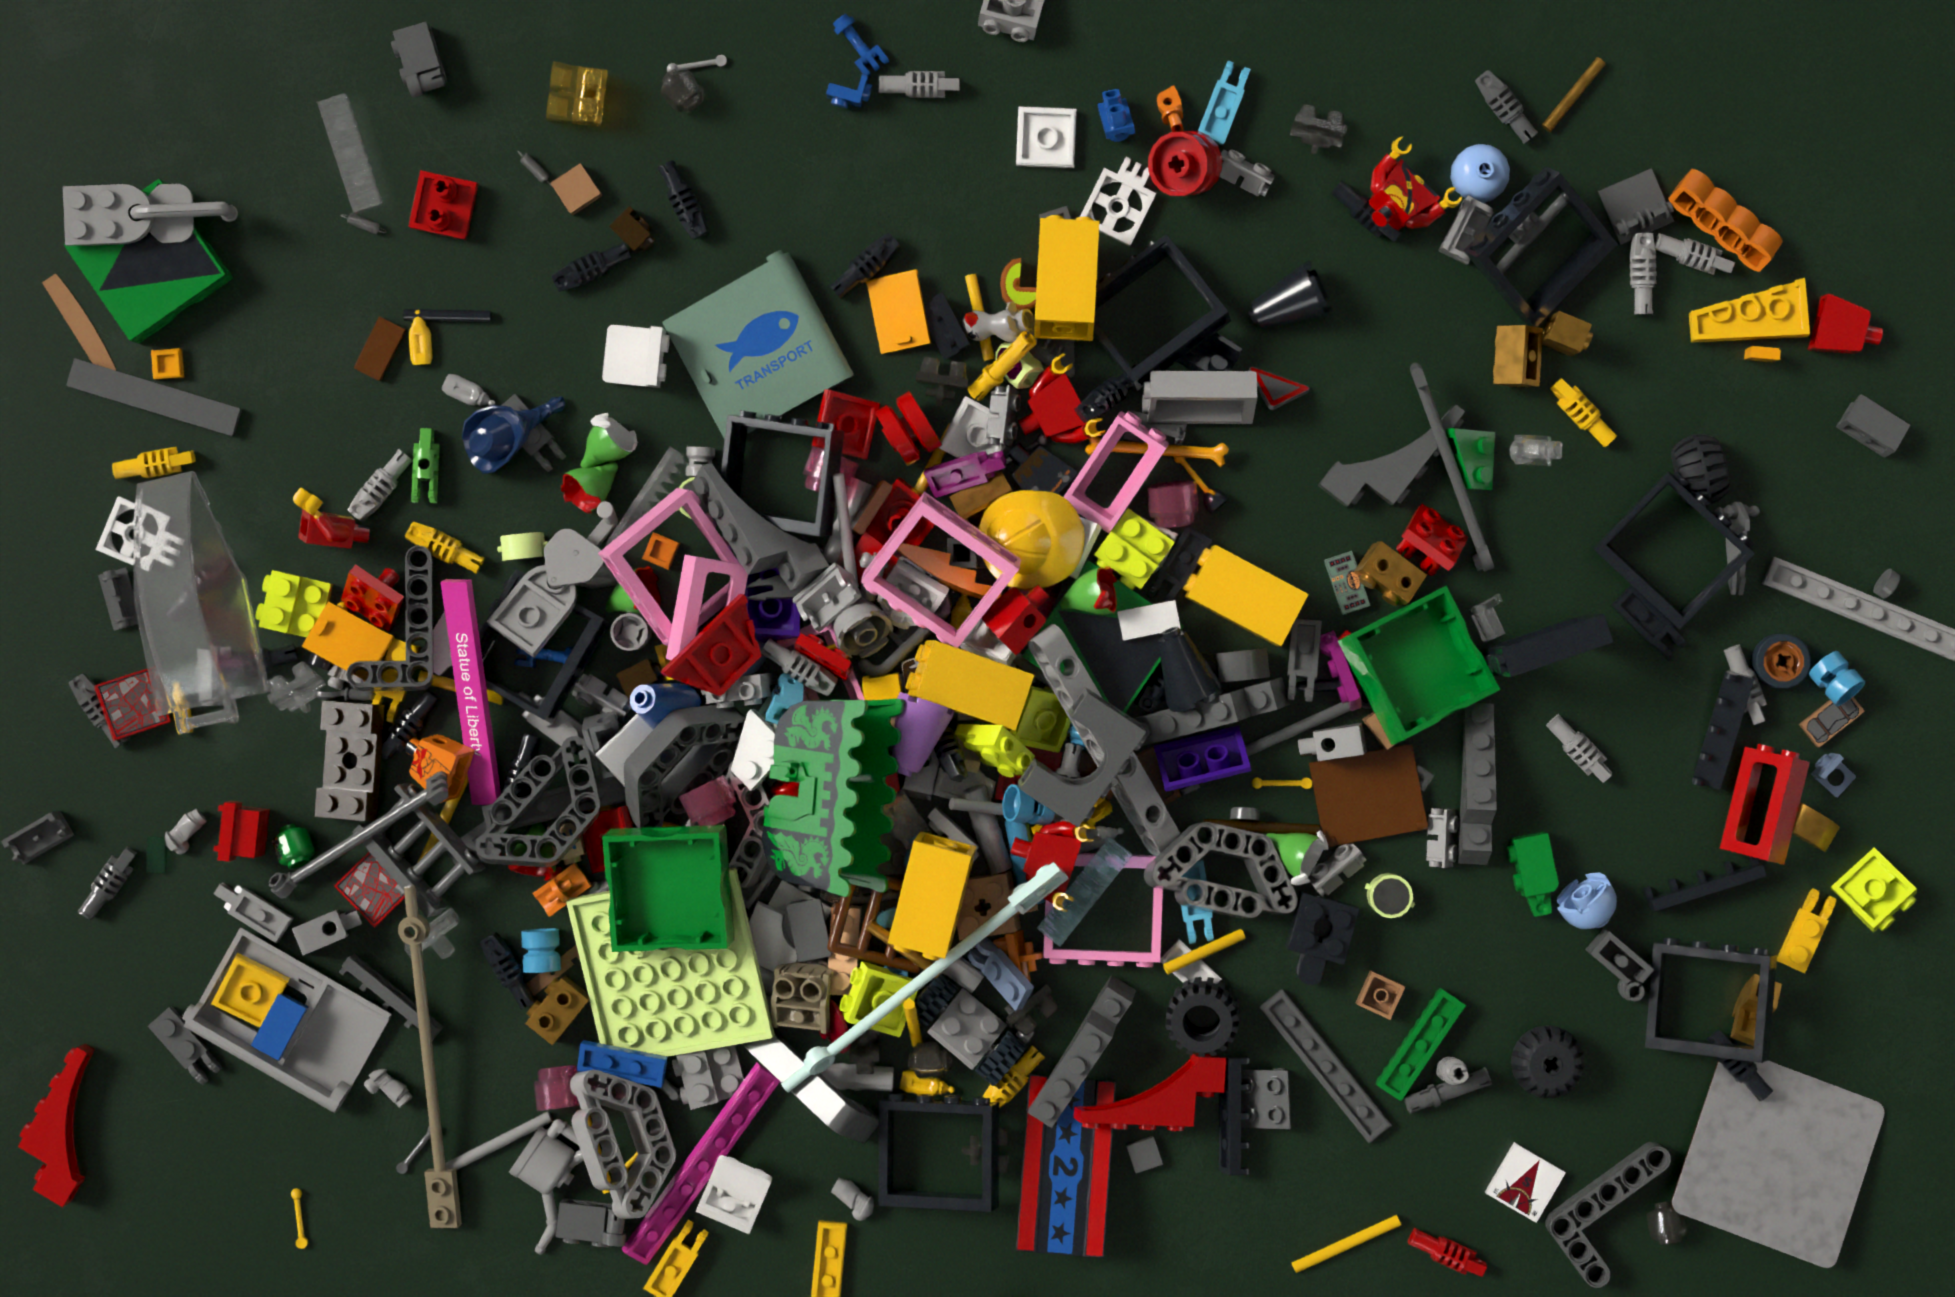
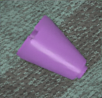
M899 692L897 699H903L905 704L903 713L895 716L894 727L901 732V741L897 745L892 746L891 756L898 761L899 768L897 773L911 777L913 772H920L953 718L955 710Z

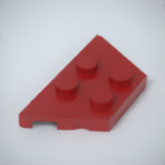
M739 594L660 671L661 674L716 696H722L762 656L759 643L755 639L753 620H750L747 611V597L744 594Z

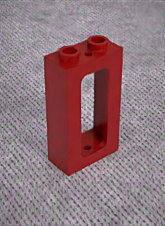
M1758 744L1757 749L1745 747L1720 849L1784 865L1810 762L1800 760L1799 753L1782 749L1781 755L1774 753L1775 748ZM1763 763L1776 766L1777 774L1760 842L1757 845L1745 843L1744 838Z

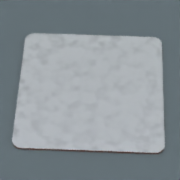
M1718 1061L1672 1197L1673 1209L1684 1216L1820 1267H1832L1837 1262L1884 1118L1883 1106L1872 1099L1770 1061L1763 1063L1755 1062L1758 1074L1773 1089V1092L1766 1099L1759 1102L1743 1082H1736L1734 1077Z

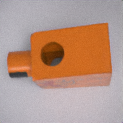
M439 734L422 738L421 740L412 738L405 747V752L414 757L409 771L411 777L426 789V779L437 772L443 771L447 774L448 798L440 803L458 798L475 750Z

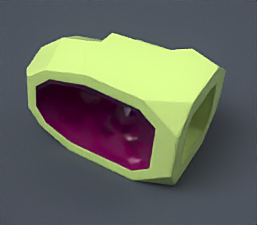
M1001 343L996 351L995 359L1012 343ZM1027 352L1005 375V378L1017 389L1030 388L1044 369L1041 362L1035 359L1030 352Z

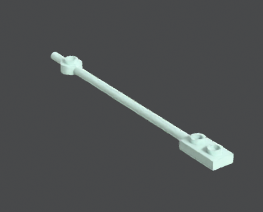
M1055 862L1041 867L1036 872L1035 877L1027 883L1018 885L1013 890V894L1007 898L1010 901L1007 906L953 947L945 959L940 958L828 1047L816 1046L806 1053L804 1066L781 1083L782 1087L789 1093L810 1075L819 1074L828 1069L833 1064L835 1055L1018 911L1021 914L1026 913L1068 880V876Z

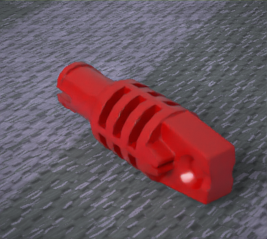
M1416 1228L1412 1230L1409 1236V1245L1429 1253L1433 1261L1454 1269L1459 1273L1466 1275L1467 1271L1483 1277L1487 1269L1486 1262L1475 1257L1476 1251L1444 1236L1435 1238Z

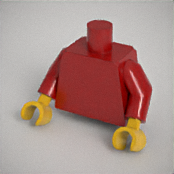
M1064 353L1054 358L1052 364L1037 376L1029 390L1030 399L1027 401L1032 413L1017 421L1025 436L1041 428L1045 437H1051L1056 443L1076 444L1091 437L1104 435L1106 430L1100 432L1096 430V423L1102 421L1101 418L1083 423L1074 409L1081 401L1065 373L1073 367V364L1071 363L1066 367L1061 364V358L1066 355Z
M1059 821L1044 825L1040 831H1035L1032 842L1017 837L1013 841L1010 854L1026 859L1023 872L1026 873L1027 882L1036 876V872L1041 867L1055 862L1068 876V880L1044 898L1060 911L1068 912L1062 906L1065 899L1074 901V898L1065 894L1082 842L1094 841V839H1089L1086 836L1087 829H1096L1094 825L1081 824L1079 827H1076L1068 821Z

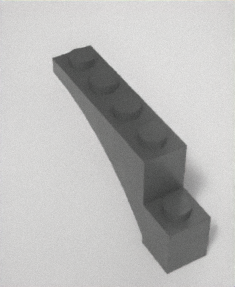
M1458 405L1452 406L1441 418L1445 432L1448 428L1459 429L1464 422L1461 416L1465 411ZM1429 429L1424 435L1406 447L1373 460L1345 465L1338 461L1332 466L1318 486L1345 507L1350 503L1356 505L1365 493L1362 489L1364 485L1389 505L1394 504L1396 501L1401 503L1411 491L1407 486L1413 478L1419 480L1428 469L1425 463L1430 456L1437 457L1440 454L1433 431Z
M712 463L701 466L692 481L695 491L702 498L709 514L716 521L724 539L728 541L737 556L738 562L743 566L748 575L777 567L781 578L792 591L808 586L829 567L816 543H806L765 520L733 492Z
M1279 677L1222 693L1219 697L1206 704L1203 699L1195 703L1196 708L1172 712L1169 708L1133 719L1141 723L1146 730V739L1142 745L1144 746L1238 722L1251 716L1278 710L1290 705L1287 699L1283 678Z
M1474 703L1463 709V767L1457 855L1458 864L1487 865L1492 853L1491 824L1497 811L1494 704Z
M1113 975L1110 976L1066 1051L1030 1105L1027 1113L1049 1127H1053L1113 1038L1117 1024L1133 1001L1136 992L1134 988Z

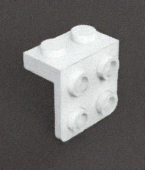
M610 325L607 329L603 380L614 384L660 388L661 381H665L666 364H663L664 352L668 353L670 339L669 335H666V330L663 327L651 326L650 329Z
M720 1155L696 1212L749 1234L772 1182V1177L761 1169H754L740 1163L735 1158Z

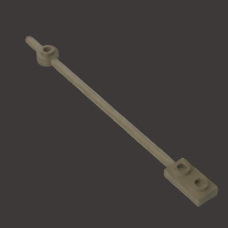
M410 885L404 887L407 917L400 922L398 933L402 941L410 945L434 1163L433 1169H428L424 1172L430 1228H458L462 1224L457 1174L456 1168H446L422 951V942L430 934V925L425 917L418 914L416 886ZM409 927L415 930V935L409 932Z

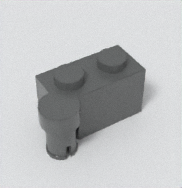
M425 21L393 31L395 40L391 41L395 57L401 58L403 68L399 69L404 86H408L411 97L423 96L426 91L442 86L445 87L448 81L431 26Z
M1603 928L1585 950L1620 979L1617 989L1623 998L1631 1001L1641 1000L1645 991L1640 982L1643 983L1654 969L1610 931Z
M563 1198L559 1205L556 1237L563 1238V1242L569 1244H580V1241L583 1240L591 1241L592 1245L596 1247L625 1246V1219H620L614 1214L612 1203Z

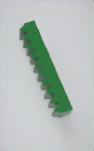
M1439 988L1435 992L1433 999L1429 1001L1427 1008L1422 1011L1421 1017L1416 1020L1414 1027L1410 1029L1408 1036L1403 1039L1402 1045L1397 1048L1395 1055L1391 1057L1389 1064L1383 1069V1073L1377 1078L1375 1084L1399 1101H1402L1466 1005L1442 988Z

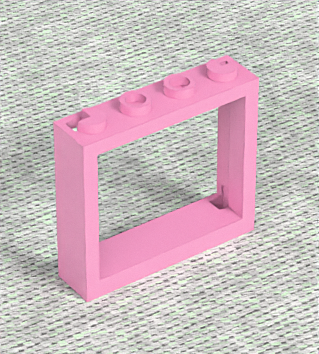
M676 488L598 553L658 638L667 646L669 644L672 624L623 555L683 506L720 560L740 564L732 553L733 549L723 536H720L715 529L717 527L715 520L708 513H704L699 506L701 504L699 497L691 490ZM729 583L701 605L697 628L725 606Z
M924 492L866 568L861 583L864 584L866 590L871 594H879L885 598L894 610L898 612L903 611L911 616L916 625L923 629L928 628L934 632L942 643L951 644L958 648L1018 572L1021 559ZM922 516L1002 571V574L958 630L878 575Z
M1078 853L1074 866L1145 869L1156 856ZM1158 869L1160 872L1158 879L1160 880L1163 879L1161 874L1164 872V869ZM1153 887L1151 952L1053 948L1054 906L1045 900L1043 958H1049V963L1066 964V959H1078V964L1095 965L1096 960H1106L1109 966H1124L1125 961L1136 962L1137 967H1153L1154 962L1160 963L1163 889Z

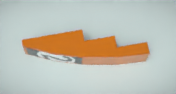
M901 543L893 554L897 559L904 561L949 589L961 594L982 599L992 587L975 583L976 571L949 565L951 553Z

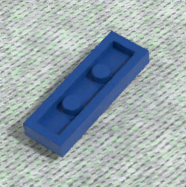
M583 1040L580 1043L577 1071L600 1070L635 1083L662 1087L668 1057Z

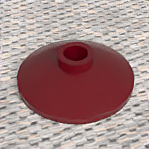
M830 999L829 1032L827 1034H822L820 1030L818 1032L822 1039L828 1038L832 1044L848 1031V1027L840 1009ZM851 1044L844 1048L840 1053L844 1054L849 1052Z

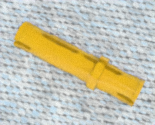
M1027 331L1021 332L1017 339L991 365H987L982 370V375L968 387L969 394L974 399L977 397V401H982L991 389L999 386L1004 381V376L1036 345L1037 342L1034 336L1030 333L1028 334Z

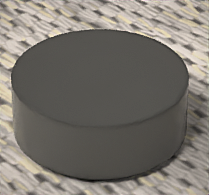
M1892 569L1886 570L1877 580L1873 592L1883 599L1889 597L1900 582V574Z
M1232 807L1230 819L1259 821L1260 810L1248 807Z

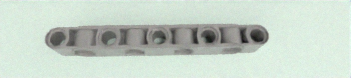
M1051 624L1035 635L1028 642V647L1094 762L1099 767L1105 752L1103 740L1097 734L1071 718L1068 710L1084 687H1087L1100 697L1102 696L1063 631L1055 624ZM1061 662H1063V664H1064V671H1063V673H1061V670H1060V664H1061ZM1132 751L1127 758L1129 763L1122 774H1116L1110 782L1112 784L1111 791L1146 849L1157 857L1181 834L1137 756ZM1147 809L1149 810V817H1148V819L1146 818V811H1147Z

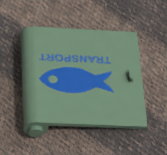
M782 250L774 252L766 258L767 263L662 322L724 439L728 415H740V410L757 412L756 418L765 419V414L781 416L824 392V389L837 387L855 376L789 252L784 254ZM748 426L747 434L756 430L757 427Z

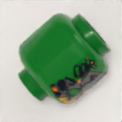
M295 824L281 827L278 830L279 834L272 840L278 862L283 866H288L289 869L303 867L311 861L310 858L315 853L308 830L296 827Z

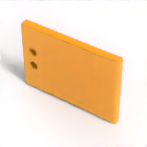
M917 269L871 279L866 282L881 354L931 344Z
M328 601L302 647L347 671L354 662L381 661L395 637ZM361 669L357 670L353 675L365 682L368 679L369 673Z

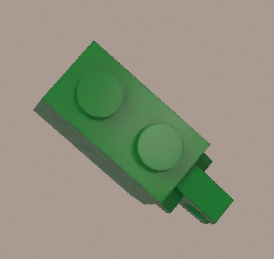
M1542 831L1509 838L1511 845L1507 846V854L1510 863H1515L1517 874H1513V882L1516 892L1521 891V895L1526 897L1534 917L1551 914V892L1556 890L1559 882L1548 833Z

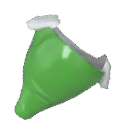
M608 413L596 415L590 421L593 427L587 437L586 451L581 461V467L593 468L598 464L620 460L631 454L638 443L635 431L629 432L615 419L609 417Z
M1321 830L1318 831L1317 836L1308 833H1268L1266 836L1273 842L1284 868L1293 876L1291 884L1302 885L1311 882L1308 877L1312 869L1315 867L1322 851L1328 850V843Z

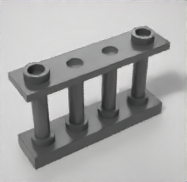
M411 782L397 785L394 789L402 798L388 812L422 790ZM426 802L413 810L420 820L396 845L392 844L385 836V831L391 825L362 842V844L403 891L405 886H416L418 908L429 918L439 915L447 907L442 901V895L465 871L471 875L483 871L486 867L480 862L477 852L468 848L434 808ZM373 821L359 824L352 831L353 834L360 831L367 825L371 824ZM429 828L439 839V842L415 866H411L404 858V852ZM448 850L458 863L434 887H430L423 879V874Z

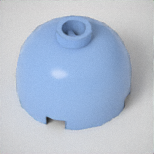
M1476 144L1467 147L1456 157L1451 166L1450 178L1453 187L1456 188L1455 191L1462 197L1466 198L1469 195L1485 203L1494 200L1504 191L1509 182L1510 168L1507 158L1499 149L1491 145Z
M1589 873L1585 875L1587 880L1578 884V880L1575 879L1557 897V903L1559 904L1557 908L1563 918L1569 924L1579 929H1594L1605 926L1617 905V896L1608 878L1602 873Z

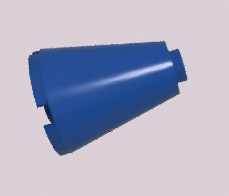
M682 683L640 685L633 690L630 696L631 708L653 730L671 711L700 707V703L702 704L701 697L696 690Z

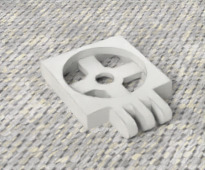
M1126 157L1118 174L1106 168L1103 169L1080 217H1090L1093 221H1096L1092 213L1093 203L1095 202L1105 207L1107 215L1102 225L1099 224V232L1130 247L1156 193L1144 187L1150 175L1148 167L1143 171L1142 177H1140L1137 173L1142 164L1136 162L1132 172L1126 169L1129 167L1131 159ZM1122 183L1117 195L1110 197L1100 192V189L1105 185ZM1132 189L1140 196L1142 202L1141 212L1130 207L1127 201ZM1116 201L1121 202L1123 205V209L1119 213L1114 212L1111 207ZM1125 217L1135 222L1134 226L1127 231L1119 233L1113 231L1119 218Z
M118 496L96 550L145 571L152 572L157 560L175 567L177 561L166 556L168 552L179 556L181 550L172 547L171 544L175 542L176 544L184 545L186 540L169 533L173 518ZM137 510L132 523L124 524L116 520L126 511ZM149 516L154 517L158 523L160 531L157 537L146 533L144 528ZM132 529H137L140 532V536L136 540H132L129 536V532ZM111 531L122 535L124 544L120 553L113 545ZM143 544L152 548L150 555L145 558L136 560L131 558L136 545Z

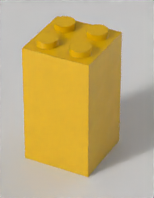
M1059 215L1040 218L1034 338L1093 341L1099 221H1093L1090 217H1078L1076 220L1064 219Z
M1217 545L1211 546L1210 549L1206 547L1197 562L1201 566L1196 575L1192 573L1183 587V590L1187 591L1185 598L1275 646H1282L1309 594Z
M927 640L924 645L920 644L915 656V661L918 662L916 671L909 674L905 687L909 690L908 694L910 697L921 698L955 710L956 713L991 725H1003L1007 730L1016 731L1034 674L935 640Z
M922 831L919 832L913 841L888 943L893 944L894 949L910 953L911 950L922 952L923 957L931 960L946 958L953 942L977 846Z

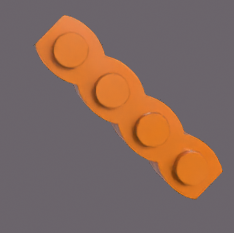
M1691 169L1668 198L1677 211L1691 217L1697 227L1710 235H1714L1717 242L1723 248L1736 253L1742 263L1754 271L1760 272L1772 260L1783 242L1780 235L1774 229L1761 224L1750 210L1737 205L1729 193L1714 187L1712 181L1704 173L1696 169Z

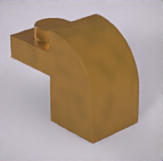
M1800 802L1792 833L1801 840L1826 852L1840 827L1829 818Z
M1754 974L1744 985L1732 1013V1017L1735 1019L1731 1038L1754 1046L1760 979V976ZM1775 982L1773 1012L1777 1009L1782 984Z

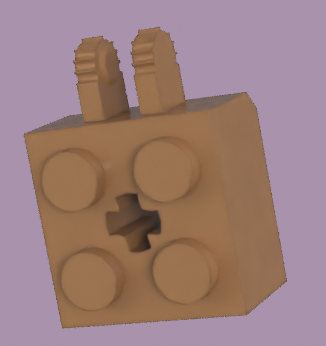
M1011 871L969 877L957 922L959 941L964 940L1010 903L1007 898L1013 894L1015 889ZM983 899H985V903H990L991 905L987 912L981 906ZM1036 904L1027 912L1038 910V905ZM1018 911L988 936L1020 930L1019 914L1021 913Z

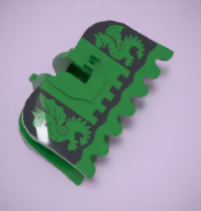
M903 699L802 701L790 706L780 717L775 730L774 764L770 765L769 778L799 783L798 797L785 794L776 795L771 799L769 805L764 806L763 815L765 818L762 840L765 857L769 866L781 880L822 889L843 897L850 896L851 884L882 893L888 890V880L886 876L878 872V865L890 860L891 852L887 846L881 843L880 837L882 834L890 833L894 826L891 817L883 813V807L886 804H892L896 799L895 790L886 784L885 779L888 775L895 774L899 768L898 761L888 754V749L890 746L897 745L901 741V732L891 725V718L903 713L905 704Z

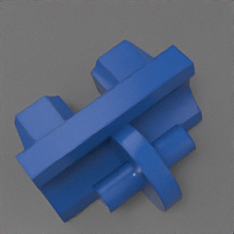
M1119 89L1102 92L1103 103L1097 105L1106 139L1114 142L1123 141L1129 134L1135 133L1126 98L1121 99Z

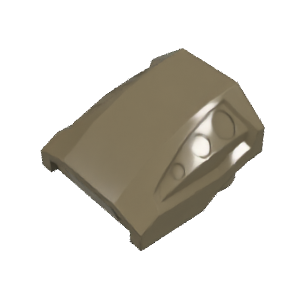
M800 962L778 965L774 969V983L771 996L772 1027L785 1026L820 1030L822 1034H827L830 1027V981L833 971L824 965Z

